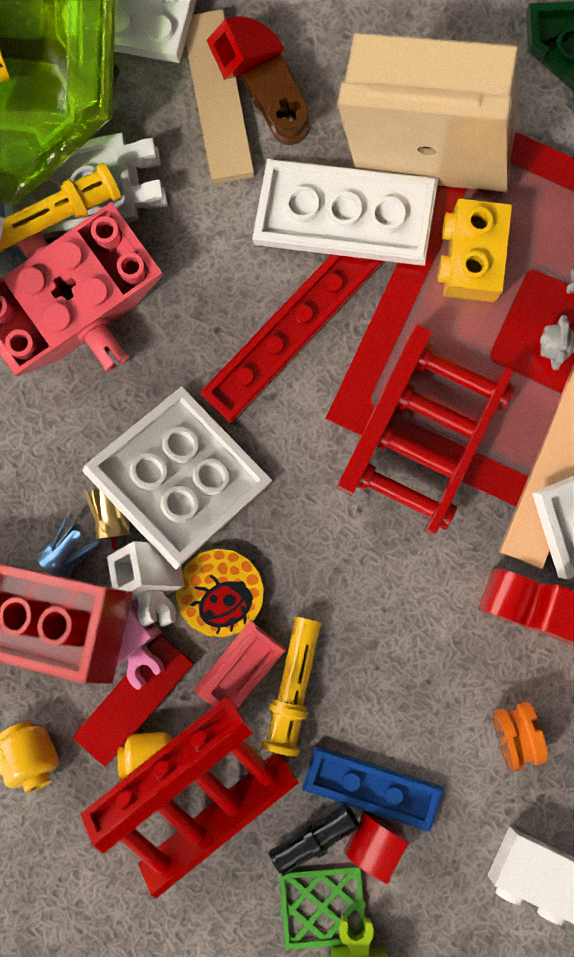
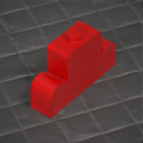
M492 569L478 607L479 611L574 646V591L559 585L541 584L507 570Z

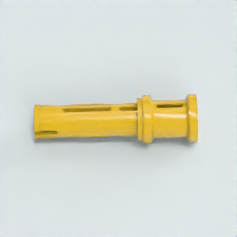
M102 162L96 166L97 171L74 182L70 179L64 181L63 185L60 186L61 191L5 218L0 253L4 249L72 215L76 218H84L88 216L89 209L110 199L114 202L120 200L121 194L107 166Z
M294 617L295 622L278 698L273 699L272 703H269L268 710L272 714L266 740L261 741L260 748L277 754L299 757L300 749L297 747L300 728L302 720L307 719L309 713L307 706H304V700L320 628L323 623Z

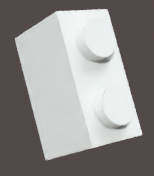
M509 826L488 873V877L494 886L497 887L495 893L515 905L520 906L522 901L525 900L537 906V913L557 925L562 926L564 920L574 924V856Z

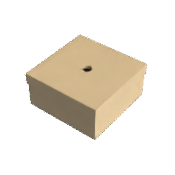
M354 33L345 83H341L337 105L355 168L438 178V185L507 193L511 173V153L517 122L518 46Z

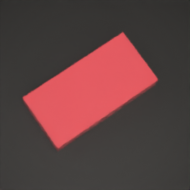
M250 620L193 690L213 707L228 696L239 708L286 649Z

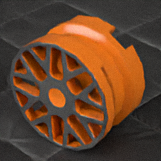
M530 702L517 703L515 709L509 711L504 707L492 710L493 724L498 735L497 739L501 741L499 746L510 772L523 770L524 764L531 762L535 766L548 762V752L543 731L539 730L536 722L538 717Z

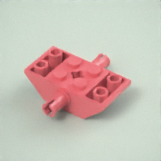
M110 202L51 244H48L41 232L16 243L27 260L0 278V355L14 375L18 377L56 362L85 342L100 361L105 372L108 373L118 368L108 355L109 351L113 353L121 365L125 363L129 355L121 347L108 326L135 308L160 280L163 273L113 203ZM66 288H71L74 294L70 300H66L62 296V292Z

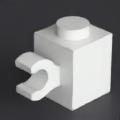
M134 541L107 556L112 587L133 592L131 600H138V619L142 626H148L156 622V613L159 617L160 626H166L176 621L175 607L166 596L184 587L181 566L175 569L150 542Z

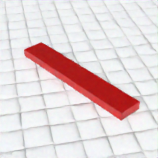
M331 254L200 391V396L232 424L385 261Z

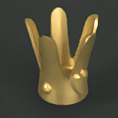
M96 488L92 490V501L87 489H83L95 519L96 539L111 537L112 549L116 550L115 537L130 535L129 520L116 506L114 507V504L101 490L100 493Z

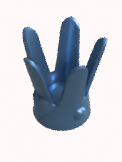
M65 517L53 543H49L37 559L39 564L47 571L46 573L63 577H70L72 569L100 548L98 546L100 544L99 541H95L83 546L68 557L79 541L81 533L76 530L78 523H75L58 542L66 526L67 517Z

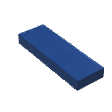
M318 745L314 747L302 785V790L343 804L346 803L349 806L431 832L444 789L440 785Z

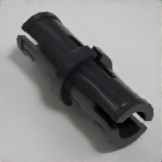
M344 803L315 823L309 821L302 825L299 833L275 848L270 849L269 856L276 870L282 876H285L307 860L315 856L321 858L326 855L329 847L344 837L360 830L359 822L351 808Z

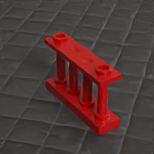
M416 324L336 489L352 496L357 487L364 491L368 487L429 517L423 532L433 535L437 533L439 527L446 530L455 515L457 506L451 502L496 408L504 410L513 394L515 386L509 384L514 370L506 367L498 374L496 380L492 381L434 353V347L427 344L433 331ZM416 368L423 372L424 368L486 397L487 399L477 420L474 421L414 392L415 387L408 384L414 369ZM406 407L468 437L457 461L395 432L396 427L388 423L395 408L404 411ZM376 447L383 451L387 447L449 477L438 501L376 472V466L369 463Z
M226 696L80 813L91 845L101 854H105L121 841L142 859L138 866L151 896L157 899L299 784V781L281 754L274 753L264 760L250 746L246 739L253 734V731L237 705ZM231 752L250 773L232 788L228 789L209 769ZM193 782L214 801L194 818L173 800L176 795ZM157 811L178 830L159 847H156L136 829Z

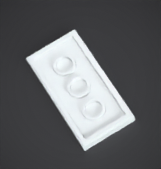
M267 159L253 232V243L258 246L425 266L438 178Z

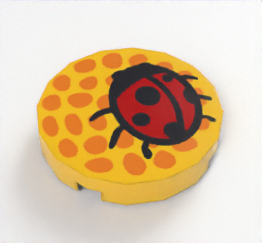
M213 549L198 554L185 565L182 571L184 587L176 591V600L180 614L192 628L206 636L226 637L240 633L250 620L254 622L262 607L264 587L259 571L248 558L233 550Z

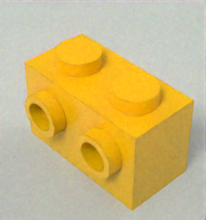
M458 199L453 212L445 213L442 239L449 240L448 255H441L437 274V282L444 283L443 297L493 303L499 298L503 292L512 205Z

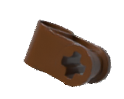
M278 55L243 73L242 79L246 90L251 98L255 97L253 103L263 115L277 141L285 145H295L304 140L309 131L308 107L282 55ZM289 115V117L295 121L290 122L288 118L283 116Z

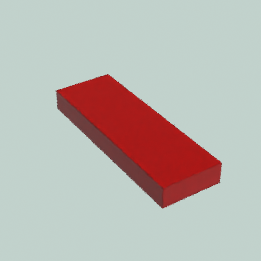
M162 634L159 635L148 649L162 661L165 670L155 675L149 666L142 665L140 674L147 684L139 690L129 683L126 674L72 737L104 767L116 756L118 748L125 745L127 738L134 735L194 664L191 659Z

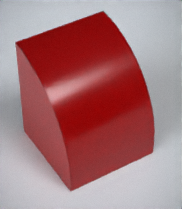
M244 16L225 18L206 40L224 80L242 76L243 73L278 56L285 50L278 37L267 26L255 19Z
M364 810L358 821L360 830L352 833L343 851L362 870L381 882L388 884L409 842L404 831Z

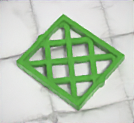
M349 866L291 871L285 876H282L280 873L282 898L280 912L283 916L285 950L344 945L340 938L331 937L338 930L341 916H347L348 918L354 909L360 915V928L356 932L348 925L347 931L352 935H359L363 932L366 904L363 899L360 867ZM346 874L337 885L327 877L328 875ZM314 877L306 888L295 878ZM352 877L357 881L358 895L354 900L342 890ZM320 880L333 890L323 902L311 893ZM289 882L301 892L292 905L286 900V886ZM337 895L349 904L340 917L328 908ZM306 897L318 907L309 919L296 910ZM323 912L335 922L326 934L314 925V922ZM291 915L304 924L294 937L289 933L288 918ZM308 930L320 938L299 941Z

